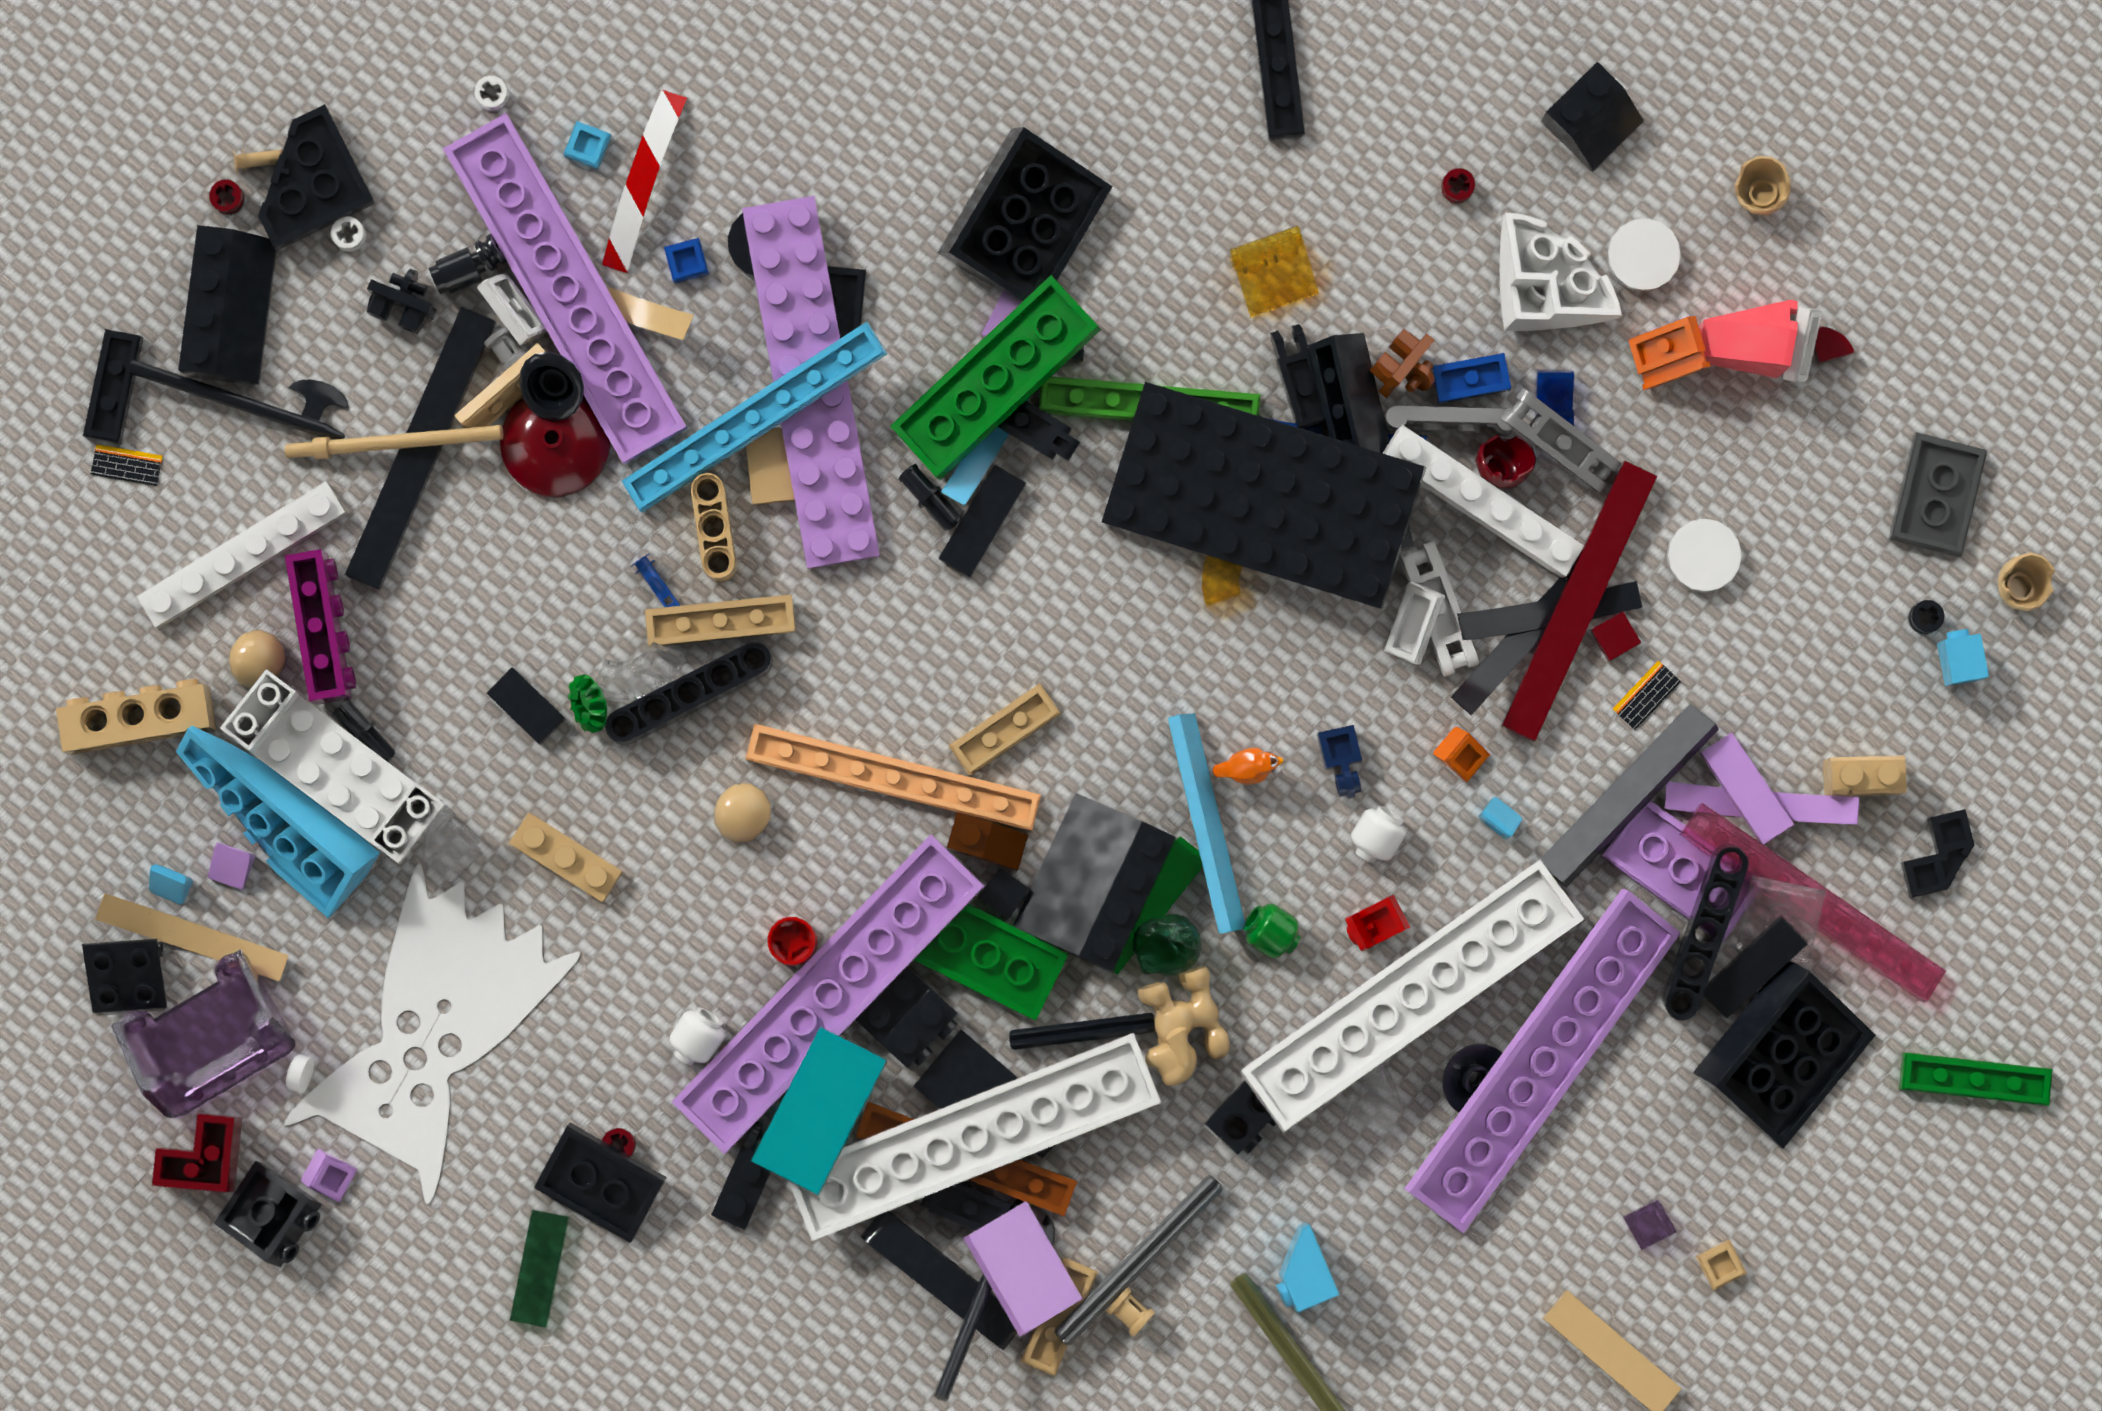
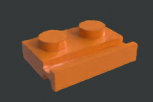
M1696 316L1685 317L1628 339L1638 374H1642L1644 381L1642 385L1643 390L1653 389L1711 367L1710 362H1706L1704 351L1706 349Z

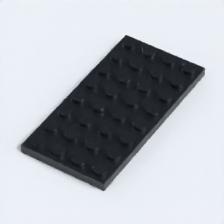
M1145 382L1102 523L1382 609L1427 467Z

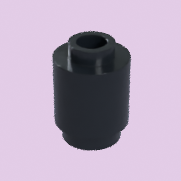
M468 247L436 260V265L429 267L431 277L440 295L446 292L453 294L483 281L480 273L486 271L477 251L471 253Z

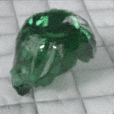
M1168 914L1161 918L1149 919L1137 928L1132 940L1133 952L1136 954L1138 965L1145 975L1159 973L1165 976H1174L1178 973H1184L1196 964L1202 950V941L1198 929L1189 919L1179 914Z

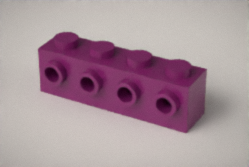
M322 549L285 555L308 700L315 705L347 700L348 698L352 699L351 689H356V678L353 667H347L345 653L350 652V642L347 631H341L339 617L344 616V607L341 595H335L333 581L338 580L335 559H329L328 554Z

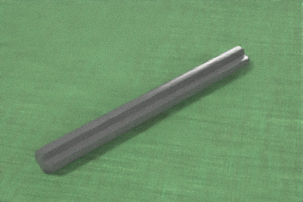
M1206 1176L1055 1329L1057 1337L1064 1344L1071 1345L1222 1192L1221 1184L1214 1177Z

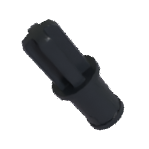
M917 464L911 465L899 476V481L919 501L918 507L920 509L925 508L943 530H950L958 524L961 519L960 515L943 497L940 486L935 487L918 468Z
M349 698L340 704L346 713L340 707L331 713L351 735L388 762L394 757L395 750L374 728L376 723L374 721L370 723L352 704Z

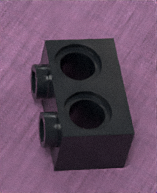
M1245 1080L1204 1123L1237 1155L1242 1150L1249 1154L1263 1139L1258 1133L1267 1123L1272 1127L1276 1125L1268 1111L1258 1112L1253 1108L1251 1099L1254 1092ZM1234 1117L1243 1119L1247 1127L1245 1135L1239 1139H1232L1226 1132L1227 1122Z

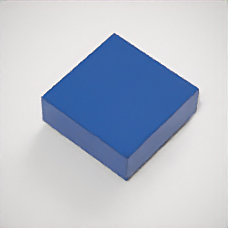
M699 238L664 247L674 284L709 275Z

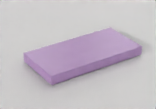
M1650 801L1610 842L1600 857L1689 920L1708 864L1716 847ZM1726 854L1723 855L1720 861L1721 868L1724 871H1732L1738 866V863ZM1748 870L1722 943L1765 884V882ZM1720 887L1714 888L1708 895V902L1712 906L1722 905L1727 899L1726 889ZM1706 922L1698 926L1713 937L1715 932L1713 924Z

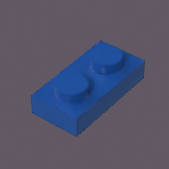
M1505 353L1435 365L1432 369L1438 404L1507 392L1512 389Z

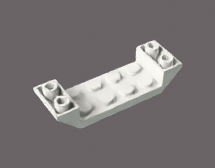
M267 669L220 727L222 731L398 864H400L445 806L442 801L418 783L413 782L311 705Z

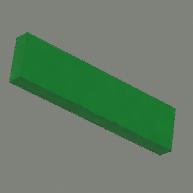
M1181 836L1175 841L1115 968L1114 973L1116 975L1120 973L1203 867L1199 850Z
M1903 1052L1899 1090L2049 1106L2053 1069Z

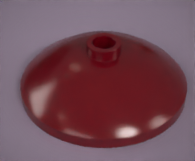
M584 395L579 408L573 415L566 420L555 422L539 418L528 408L522 398L509 411L502 425L503 439L500 440V451L508 472L522 487L538 495L564 497L585 489L601 474L609 457L610 440ZM551 432H555L559 435L557 443L552 445L546 443V436Z

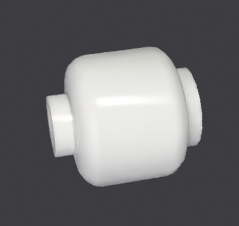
M1378 806L1377 809L1365 810L1351 833V839L1358 847L1355 853L1370 863H1375L1376 859L1383 861L1392 859L1406 836V831L1402 826L1404 820L1383 806Z
M704 1008L684 1012L670 1034L669 1040L675 1049V1057L688 1065H693L694 1062H709L725 1037V1032L721 1027L723 1024L722 1020Z

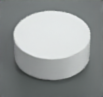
M298 1054L293 1058L286 1077L288 1090L303 1093L307 1089L314 1069V1059L312 1057Z

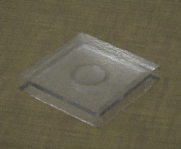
M1752 875L1736 948L1744 950L1782 915L1808 941V945L1791 960L1809 964L1825 891Z

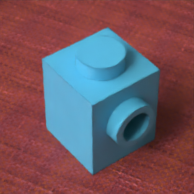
M1968 629L1946 633L1947 639L1937 643L1945 687L1981 681L1989 677L1981 634L1969 635Z

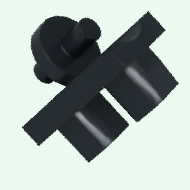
M409 269L404 277L395 273L391 275L389 283L399 286L400 290L372 279L367 287L371 296L366 312L370 316L387 321L393 305L404 308L398 323L399 327L415 334L420 332L427 318L434 319L437 309L433 308L432 303L411 295L414 292L424 296L427 291V286L417 282L418 271L414 269Z

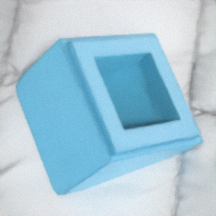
M1493 797L1478 815L1479 820L1503 839L1510 838L1522 821V817L1497 797Z
M158 864L152 865L149 877L150 892L177 904H183L192 886V878Z

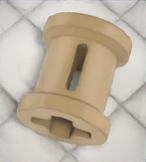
M1128 1287L1106 1310L1109 1315L1114 1314L1130 1329L1129 1334L1132 1337L1140 1331L1155 1313L1152 1308L1147 1310L1131 1295V1290Z

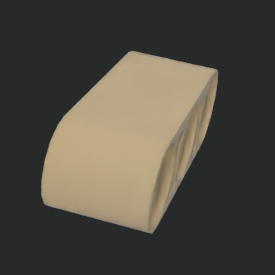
M704 473L697 476L691 485L701 563L706 575L711 580L723 583L734 577L737 571L727 493L723 482L718 476L712 473ZM707 483H713L719 488L717 496L710 501H705L699 497L700 488ZM712 519H718L724 523L722 533L716 537H710L704 532L706 523ZM718 555H724L729 559V566L722 573H715L710 570L711 560Z

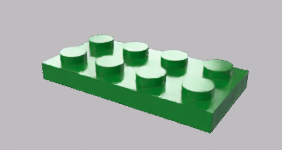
M967 904L914 961L1036 1021L1069 954Z

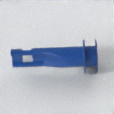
M650 553L631 565V567L634 565L637 567L638 571L635 574L641 573L664 607L681 606L652 565L655 560L650 562L647 558ZM670 596L673 602L667 606L664 599Z

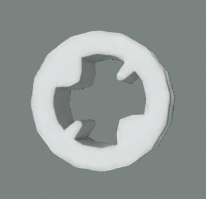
M489 75L481 78L475 86L474 94L476 100L483 109L495 112L506 106L509 100V92L502 79ZM492 85L495 90L501 88V93H497L498 100L492 102L490 98H482V94H487L485 91L487 86Z
M346 216L336 220L333 224L331 237L341 250L355 252L365 244L366 231L356 218ZM350 225L353 230L358 229V233L353 235V242L347 243L344 238L340 241L339 235L344 234V227Z

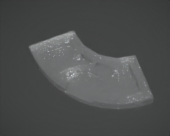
M653 642L644 654L634 660L616 662L605 659L595 682L602 689L606 700H636L670 683L683 668L687 655Z

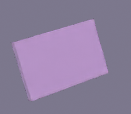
M1027 1201L963 1238L1019 1336L1026 1334L1083 1299Z

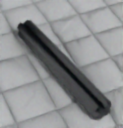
M1143 1013L1016 1029L1009 1032L1010 1047L1013 1050L1122 1037L1132 1033L1134 1035L1153 1033L1155 1031V1018L1153 1013Z

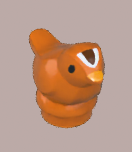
M1251 747L1238 751L1228 761L1214 765L1212 772L1217 778H1231L1244 785L1258 784L1263 782L1270 773L1274 772L1283 763V758L1271 752H1264L1260 748Z

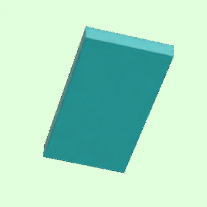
M820 1027L751 1161L819 1196L887 1060Z

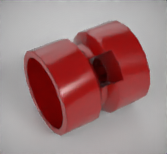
M785 917L778 920L771 927L767 936L771 955L777 961L788 966L805 964L816 953L818 948V937L814 928L798 917Z

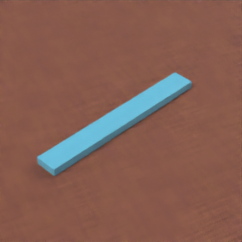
M865 322L622 480V483L639 511L644 513L693 481L697 476L715 467L888 355L870 324Z

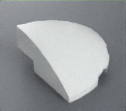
M1505 213L1503 215L1500 241V295L1504 331L1570 328L1619 319L1622 316L1618 298L1608 276L1599 275L1589 261L1590 252L1571 236L1562 238L1547 229V222L1537 218L1515 213Z

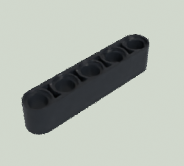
M760 642L747 643L615 710L606 720V732L614 742L620 745L633 744L764 677L773 666L772 655L768 648ZM752 651H761L766 657L764 665L756 670L748 668L745 663L747 655ZM722 667L730 669L733 675L729 684L717 686L713 683V674L717 669ZM688 684H694L699 688V696L692 703H684L680 699L681 689ZM655 701H662L666 705V713L659 720H651L647 715L648 706ZM621 718H629L633 723L632 732L625 737H618L614 732V725Z
M1726 843L1718 846L1711 856L1663 992V1005L1669 1015L1676 1020H1688L1699 1009L1748 870L1749 862L1747 855L1734 844ZM1729 852L1737 853L1740 859L1737 868L1732 871H1724L1720 865L1723 855ZM1717 887L1726 889L1727 899L1722 905L1712 906L1709 904L1708 895L1711 890ZM1706 922L1713 924L1715 932L1712 938L1706 941L1696 938V929L1700 924ZM1690 958L1702 960V969L1697 975H1686L1683 971L1685 962ZM1678 993H1686L1690 996L1688 1007L1680 1011L1671 1007L1673 996Z
M890 1211L877 1215L860 1237L964 1320L979 1282ZM991 1292L976 1330L1000 1349L1005 1350L1017 1335V1331L997 1296Z

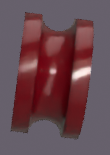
M1454 168L1448 171L1441 184L1444 198L1455 204L1467 201L1475 189L1473 175L1463 168ZM1458 178H1462L1465 180L1463 186H1468V191L1461 190L1458 195L1451 192L1453 185L1448 186L1449 180L1456 182Z
M223 179L217 181L211 187L209 200L219 213L233 215L242 209L245 195L234 181ZM228 189H233L232 195L235 197V201L231 205L226 202V206H222L219 193L222 190L228 193Z
M615 1128L605 1133L602 1141L609 1145L613 1143V1135L620 1134V1139L625 1136L629 1143L624 1147L625 1154L630 1157L633 1155L636 1141L631 1132L623 1128Z

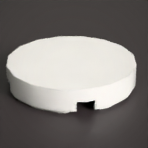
M1648 218L1632 220L1621 226L1611 238L1607 251L1608 268L1614 279L1626 289L1633 291H1655L1666 285L1677 272L1681 259L1679 242L1672 230L1663 223Z
M1699 519L1688 522L1675 532L1668 544L1666 558L1668 566L1673 573L1672 575L1679 584L1688 590L1706 593L1720 589L1733 579L1739 570L1742 554L1739 541L1730 528L1719 521Z

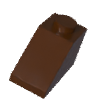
M957 812L946 848L952 852L1018 871L1028 835L990 821Z

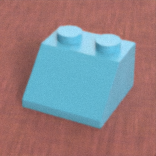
M1304 1222L1298 1225L1279 1272L1282 1282L1277 1284L1276 1288L1284 1306H1292L1295 1311L1300 1312L1340 1294L1310 1224Z

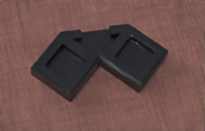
M1966 809L1927 818L1936 854L1901 862L1909 898L1949 889L1956 877L1955 875L1975 845Z

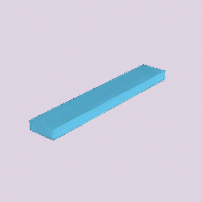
M1195 713L1168 717L1218 932L1223 934L1243 930L1245 920Z

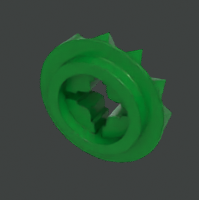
M586 674L576 676L569 683L570 693L568 694V699L571 702L570 710L573 711L576 723H580L584 732L590 731L595 733L601 731L605 727L607 718V703L604 693L590 676Z

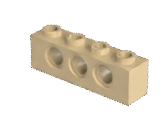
M188 679L176 682V688L162 690V685H152L139 688L140 694L125 696V691H117L103 694V700L89 702L88 697L66 700L65 707L56 708L62 752L73 755L184 736L187 729L191 726L205 732L215 731L216 724L210 687L203 683L199 684L198 679ZM172 700H178L181 706L179 715L173 719H167L164 713L166 704ZM141 706L144 711L143 720L137 725H131L128 721L129 711L133 707ZM104 712L107 717V724L104 729L95 732L91 725L92 718L97 713Z

